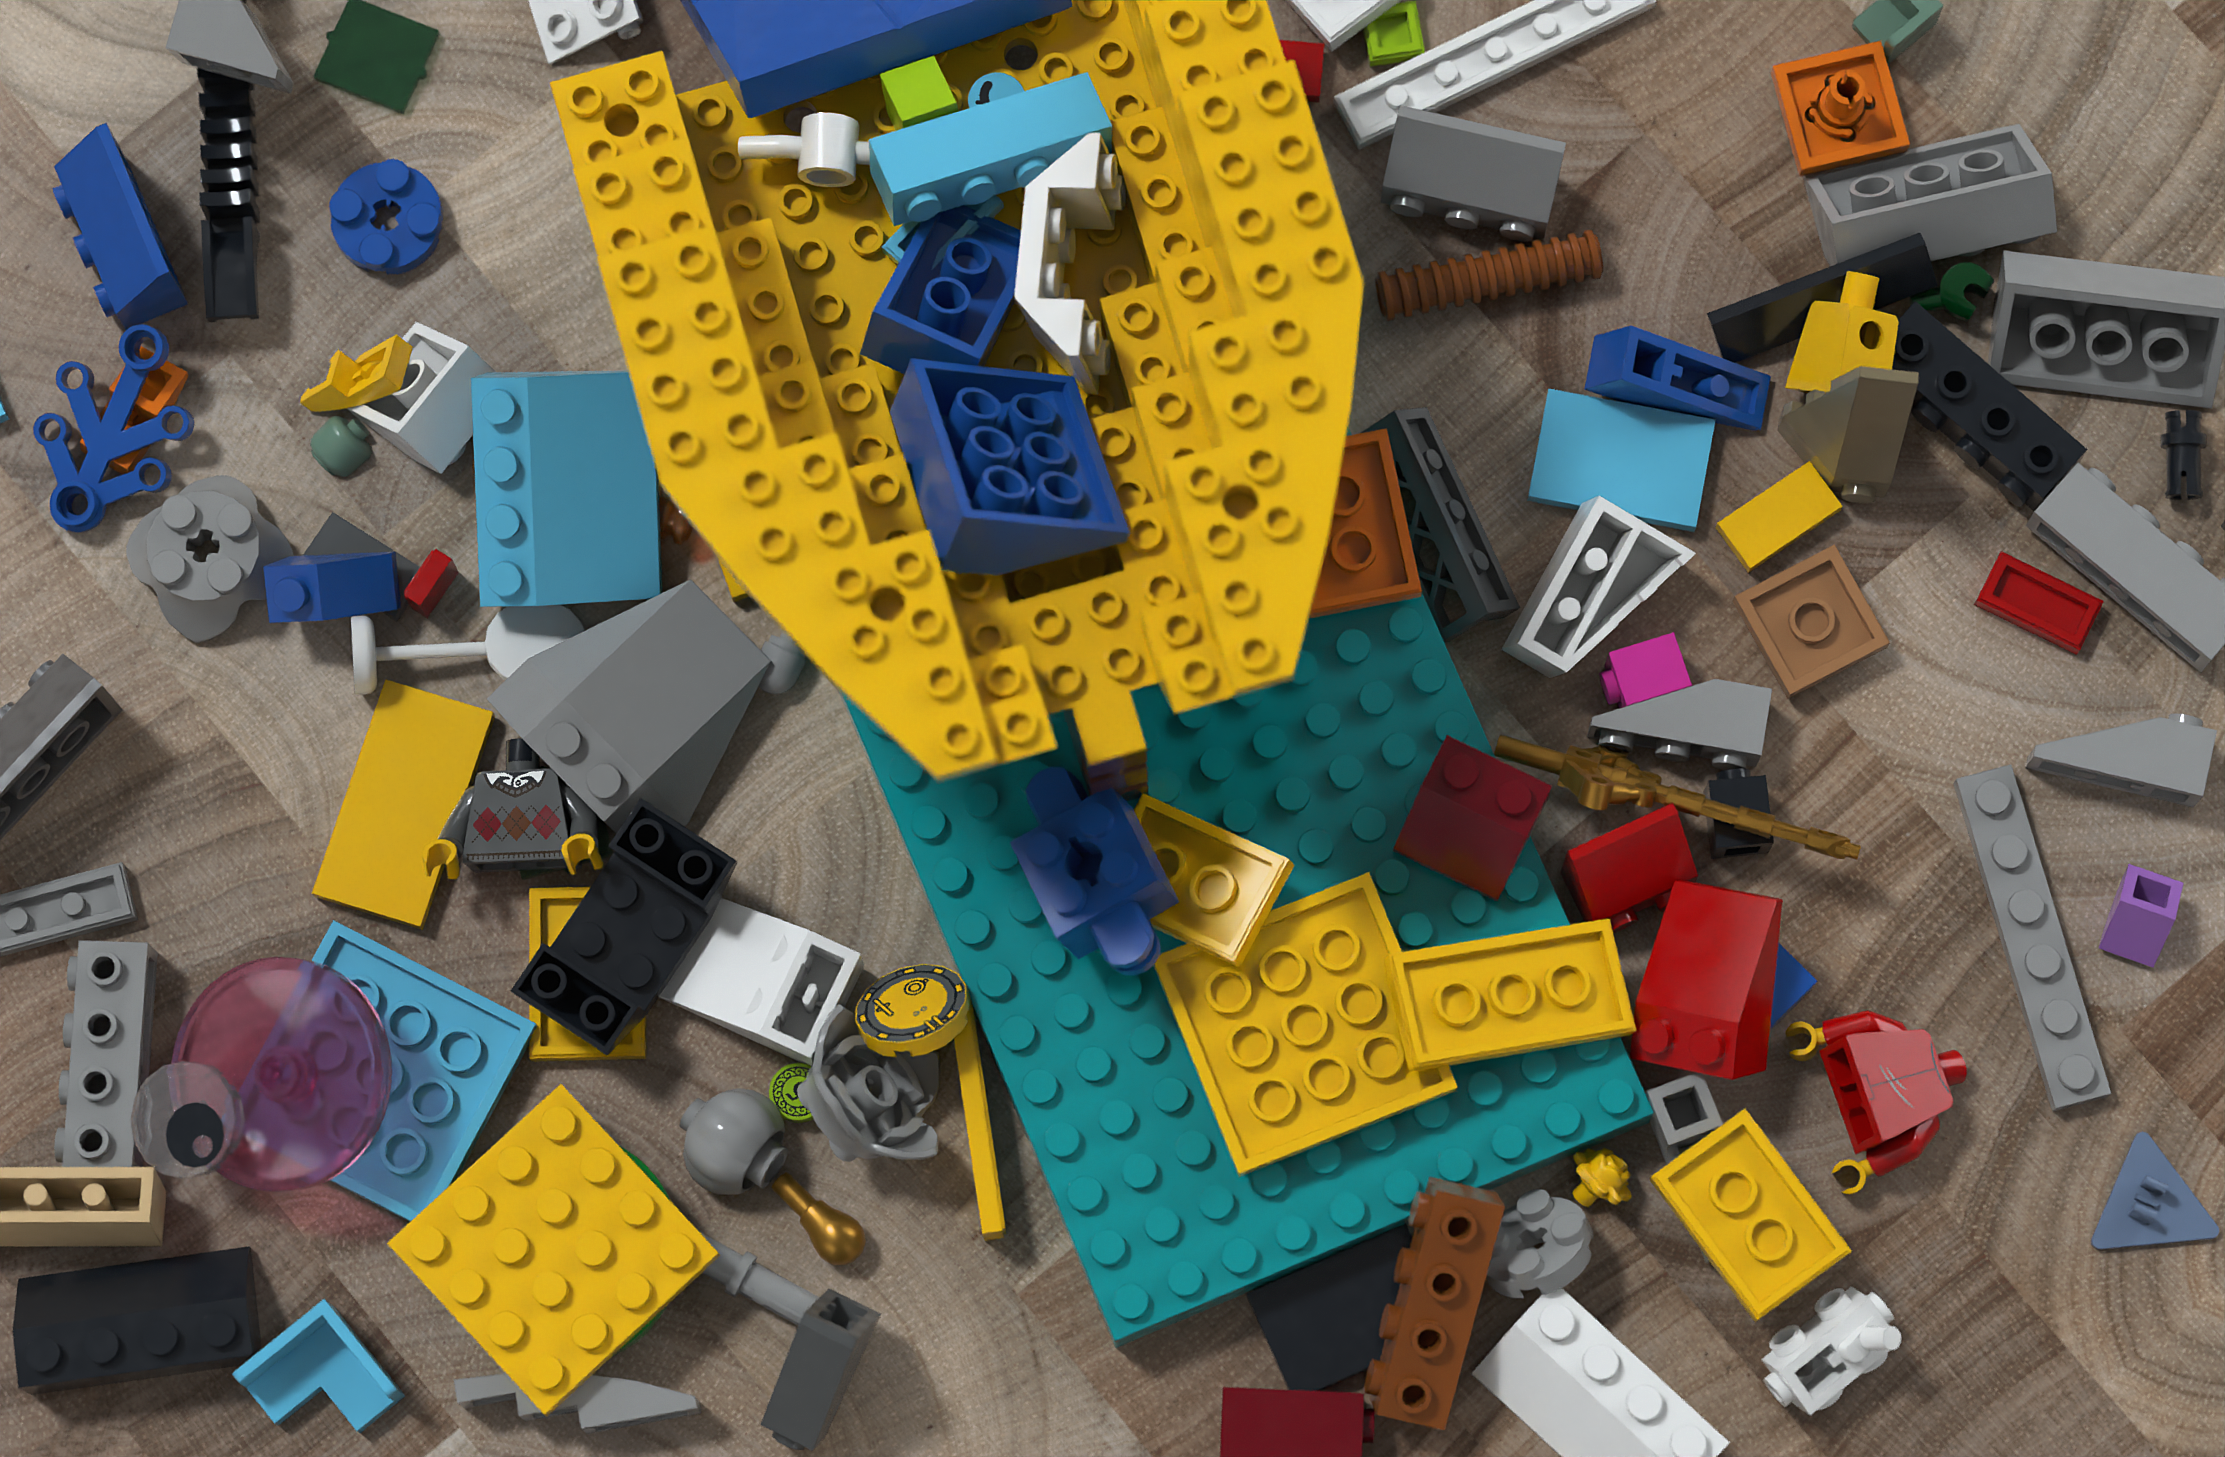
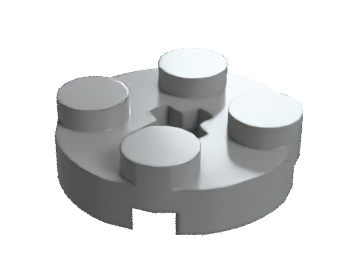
M1534 1189L1524 1193L1518 1199L1516 1205L1505 1210L1503 1213L1486 1276L1489 1285L1496 1292L1504 1296L1524 1298L1521 1290H1531L1539 1287L1542 1295L1555 1292L1573 1281L1586 1268L1592 1256L1588 1245L1591 1238L1594 1240V1234L1583 1210L1576 1203L1568 1199L1550 1197L1548 1192L1542 1189ZM1543 1242L1545 1243V1244H1544L1541 1248H1539L1538 1250H1537L1536 1248L1532 1247V1246H1534V1245H1536V1244H1538V1243H1543Z

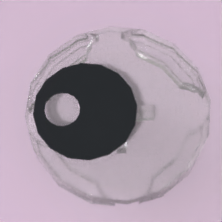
M181 1061L164 1065L146 1078L134 1098L130 1119L134 1143L145 1162L161 1174L178 1178H195L212 1174L222 1167L219 1165L226 1160L228 1155H233L240 1144L245 1121L241 1097L235 1086L229 1085L227 1079L221 1075L223 1073L212 1065L193 1061Z

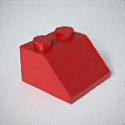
M1673 803L1568 850L1560 871L1584 923L1610 918L1613 934L1636 923L1639 920L1636 912L1654 904L1657 905L1659 911L1665 910L1674 881L1696 882L1698 878L1680 817Z

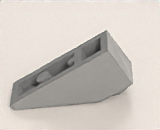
M2174 713L2170 714L2168 719L2159 717L2036 745L2027 757L2025 768L2194 807L2204 796L2217 730L2202 727L2203 721L2197 717Z

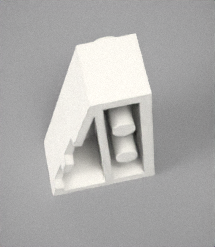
M1601 496L1583 502L1501 650L1549 678L1567 673L1614 630L1621 620L1641 602L1651 596L1657 590V587L1680 566L1688 562L1696 553Z

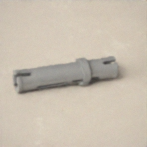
M698 1230L720 1254V1257L702 1273L725 1285V1292L736 1297L740 1293L796 1325H799L804 1312L820 1298L756 1263L757 1256L747 1251L744 1255H741Z

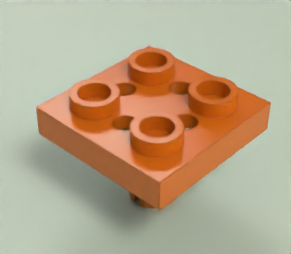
M1881 41L1773 65L1771 76L1799 176L1908 151L1910 142ZM1827 79H1829V81H1828V82H1829V86H1828V87H1826V85H1825V81H1826ZM1872 101H1873L1874 107H1873L1872 109H1870V110H1869V109H1866V110H1865V109H1864V103H1865L1867 106H1870L1871 103H1872ZM1809 111V117L1813 119L1814 123L1806 120L1805 113ZM1852 134L1854 135V140L1851 142H1844L1840 139V137L1850 138Z

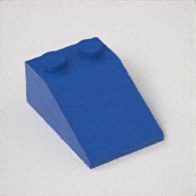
M965 205L939 212L934 217L922 221L872 311L860 355L905 374L911 359L985 366L1016 301L1014 296L1021 230L990 216H984L980 219L974 214L976 210ZM969 219L977 222V225H979L978 229L971 235L967 234L963 238L953 240L948 245L944 258L933 268L938 251Z

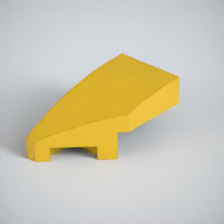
M396 334L361 354L356 361L338 349L329 360L331 365L326 381L312 389L307 388L301 396L300 403L312 412L355 407L386 397L401 389L413 347Z

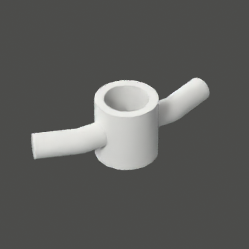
M815 113L805 116L802 120L801 136H741L738 140V154L742 160L769 158L799 159V179L814 186H848L855 181L856 164L870 165L869 142L858 141V121L842 114Z

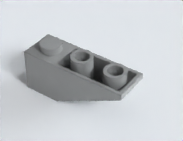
M1713 679L1594 716L1588 728L1587 738L1599 739L1598 745L1612 746L1627 752L1632 751L1633 746L1656 749L1655 756L1669 761L1686 762L1689 761L1691 755L1712 759V766L1722 770L1746 769V765L1756 767L1762 755L1772 688Z

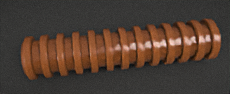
M1589 229L1583 231L1582 237H1576L1574 233H1569L1566 235V240L1559 241L1556 236L1550 237L1547 244H1542L1540 240H1534L1531 247L1525 248L1524 244L1519 243L1515 244L1513 251H1508L1506 247H1499L1497 254L1491 255L1488 250L1481 251L1478 258H1473L1470 253L1464 254L1463 261L1456 262L1454 257L1446 258V264L1439 265L1434 260L1429 262L1428 268L1423 269L1420 264H1414L1411 271L1404 272V269L1399 267L1395 268L1393 275L1388 276L1385 271H1380L1377 273V278H1375V286L1381 314L1383 317L1385 316L1387 321L1395 320V314L1402 313L1407 318L1412 316V311L1419 310L1421 314L1429 313L1430 307L1434 306L1439 311L1446 310L1448 303H1454L1455 307H1462L1464 300L1471 299L1473 304L1481 302V297L1488 296L1492 301L1498 299V293L1505 292L1507 297L1515 296V292L1518 289H1522L1527 294L1532 292L1533 286L1539 285L1540 289L1547 290L1550 287V283L1556 282L1561 287L1567 285L1568 279H1574L1576 283L1583 282L1584 276L1591 275V278L1594 280L1600 279L1604 270L1603 258L1598 237Z

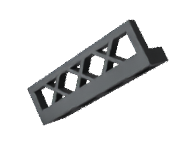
M1428 408L1394 410L1362 431L1361 433L1387 428L1399 487L1411 490L1416 501L1412 521L1406 520L1410 531L1409 534L1422 594L1444 643L1450 642L1482 621L1502 619L1520 609ZM1423 537L1434 540L1440 553L1436 571L1426 568L1420 558L1419 553ZM1447 587L1458 592L1467 611L1465 615L1452 623L1443 607Z

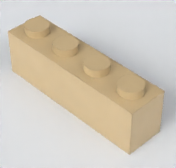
M0 1167V1247L162 1246L167 1191L154 1167Z

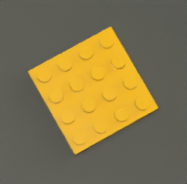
M1369 872L1271 910L1240 968L1190 944H1184L1161 953L1154 964L1239 1177L1457 1091L1458 1087L1449 1066L1409 1072L1384 964V958L1388 954L1402 951Z
M562 1084L556 1087L387 1243L546 1417L720 1257L718 1251Z

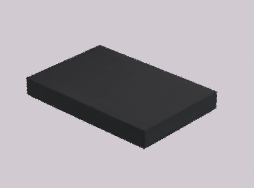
M1406 1223L1246 1294L1288 1390L1321 1391L1368 1370L1372 1359L1380 1360L1385 1339L1379 1337L1382 1314L1387 1303L1395 1305L1400 1283L1394 1281L1397 1258L1402 1248L1410 1249L1413 1239Z

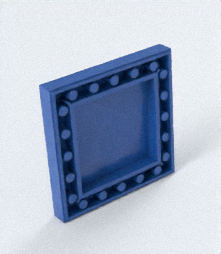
M680 0L748 118L777 110L1073 7L1071 0Z

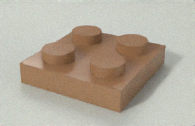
M1835 544L1735 595L1733 599L1735 607L1787 699L1888 648L1890 644Z

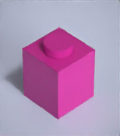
M1674 632L1609 652L1604 665L1606 671L1599 672L1601 687L1609 705L1617 703L1619 709L1692 686Z

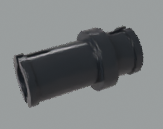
M2180 410L2165 413L2166 433L2161 435V448L2166 449L2167 491L2165 492V498L2182 500L2181 479L2183 476H2186L2187 500L2203 497V491L2201 490V449L2207 447V435L2201 433L2202 412L2186 410L2185 427H2181Z

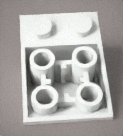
M721 898L711 920L659 998L794 1060L812 1066L818 1033L822 1025L836 1006L841 1004L845 1007L861 974L864 963L861 953L808 929Z

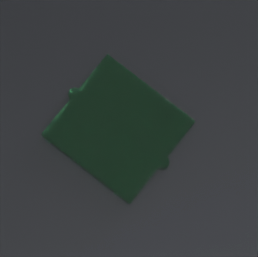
M348 0L334 31H329L326 34L329 43L313 77L316 81L404 114L419 79L427 77L425 66L440 32L435 28L363 0Z

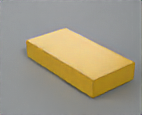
M1808 461L1719 521L1715 528L1749 573L1840 512L1842 504L1812 463Z

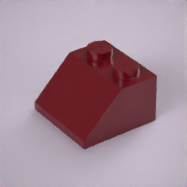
M1447 735L1421 785L1393 851L1498 902L1548 801L1552 786Z

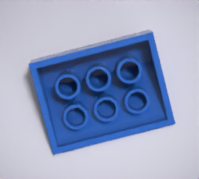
M920 359L910 360L891 407L890 415L927 530H930L941 570L962 574L1000 575L1127 541L1130 532L1074 376Z

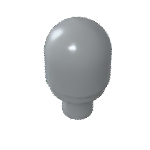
M783 631L780 638L771 635L769 641H765L761 649L771 662L759 687L770 694H782L790 690L796 683L806 662L804 660L806 655Z

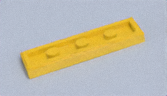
M971 1005V1009L969 1008L966 1014L968 1022L963 1031L954 1038L981 1228L984 1241L1004 1238V1235L1007 1233L973 1005Z

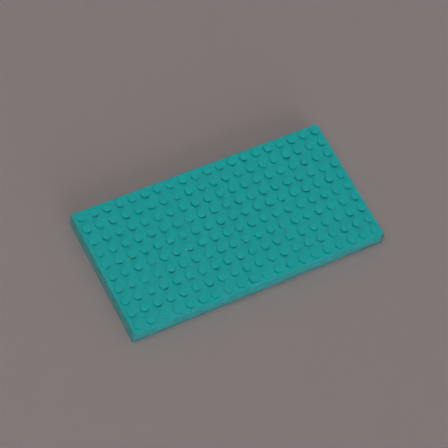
M1349 427L1347 428L1346 436L1352 435ZM1423 594L1418 598L1308 619L1294 677L1289 681L1178 713L1173 711L1159 683L1130 691L1147 747L1148 796L1282 855L1295 865L1271 910L1369 872L1402 952L1570 925L1531 836L1498 902L1393 851L1421 785L1447 735L1496 758ZM838 689L956 971L967 986L977 1021L1115 1348L1281 1279L1405 1223L1408 1225L1415 1194L1417 1192L1425 1193L1429 1177L1491 1190L1572 1156L1577 1152L1584 1151L1587 1148L1648 1124L1654 1112L1620 1037L1449 1065L1458 1087L1457 1091L1239 1177L1154 965L1146 972L1137 975H1123L1104 960L1099 948L1078 960L1055 937L1010 844L1011 841L1039 826L1026 797V787L1032 777L1039 771L1049 767H1063L1080 780L1087 793L1063 710L1047 715L1057 748L938 782ZM1140 798L1127 801L1133 810ZM1154 928L1160 941V954L1187 944Z

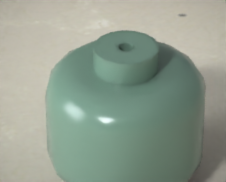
M333 416L312 436L310 440L311 453L315 460L330 474L346 477L370 458L372 449L365 440L370 433L355 418L349 422L344 417Z

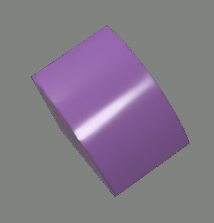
M2128 864L2112 903L2099 949L2154 967L2175 922L2184 883Z

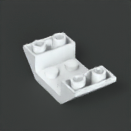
M1088 133L1026 186L1014 296L1034 336L1070 376H1074L1076 383L1086 394H1098L1100 375H1108L1111 348L1109 340H1103L1100 321L1093 319L1085 300L1070 299L1069 284L1063 283L1065 263H1073L1075 258L1076 236L1074 229L1114 230L1116 210H1124L1127 196L1123 175H1119L1117 171L1116 155L1109 153L1101 133Z

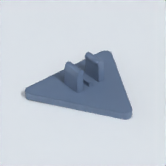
M2146 1132L2136 1134L2092 1235V1247L2097 1250L2214 1239L2219 1234L2218 1225L2150 1135Z

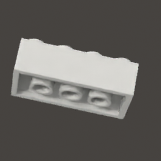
M1563 1288L1541 1295L1472 1372V1375L1560 1457H1717L1730 1443Z

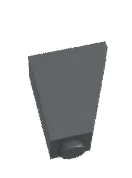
M830 1288L804 1312L760 1424L773 1431L772 1437L776 1441L795 1450H803L806 1447L813 1451L826 1437L881 1313Z

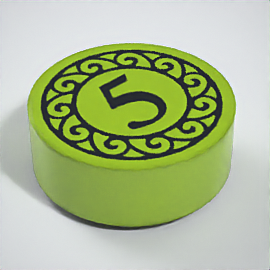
M792 1063L777 1071L770 1083V1100L774 1102L782 1118L793 1123H804L814 1119L811 1112L801 1104L797 1094L798 1086L806 1080L808 1071L812 1067L808 1064Z

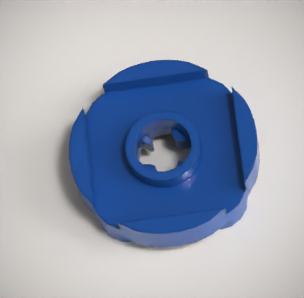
M387 159L381 163L369 164L356 170L343 181L329 202L331 230L337 245L344 256L361 269L385 271L386 274L408 272L425 262L435 251L440 240L438 235L442 229L443 207L432 183L421 172L408 167L400 160ZM384 206H387L388 209L394 206L401 210L396 215L398 226L390 231H386L385 225H382L380 230L372 225V222L377 218L376 211Z

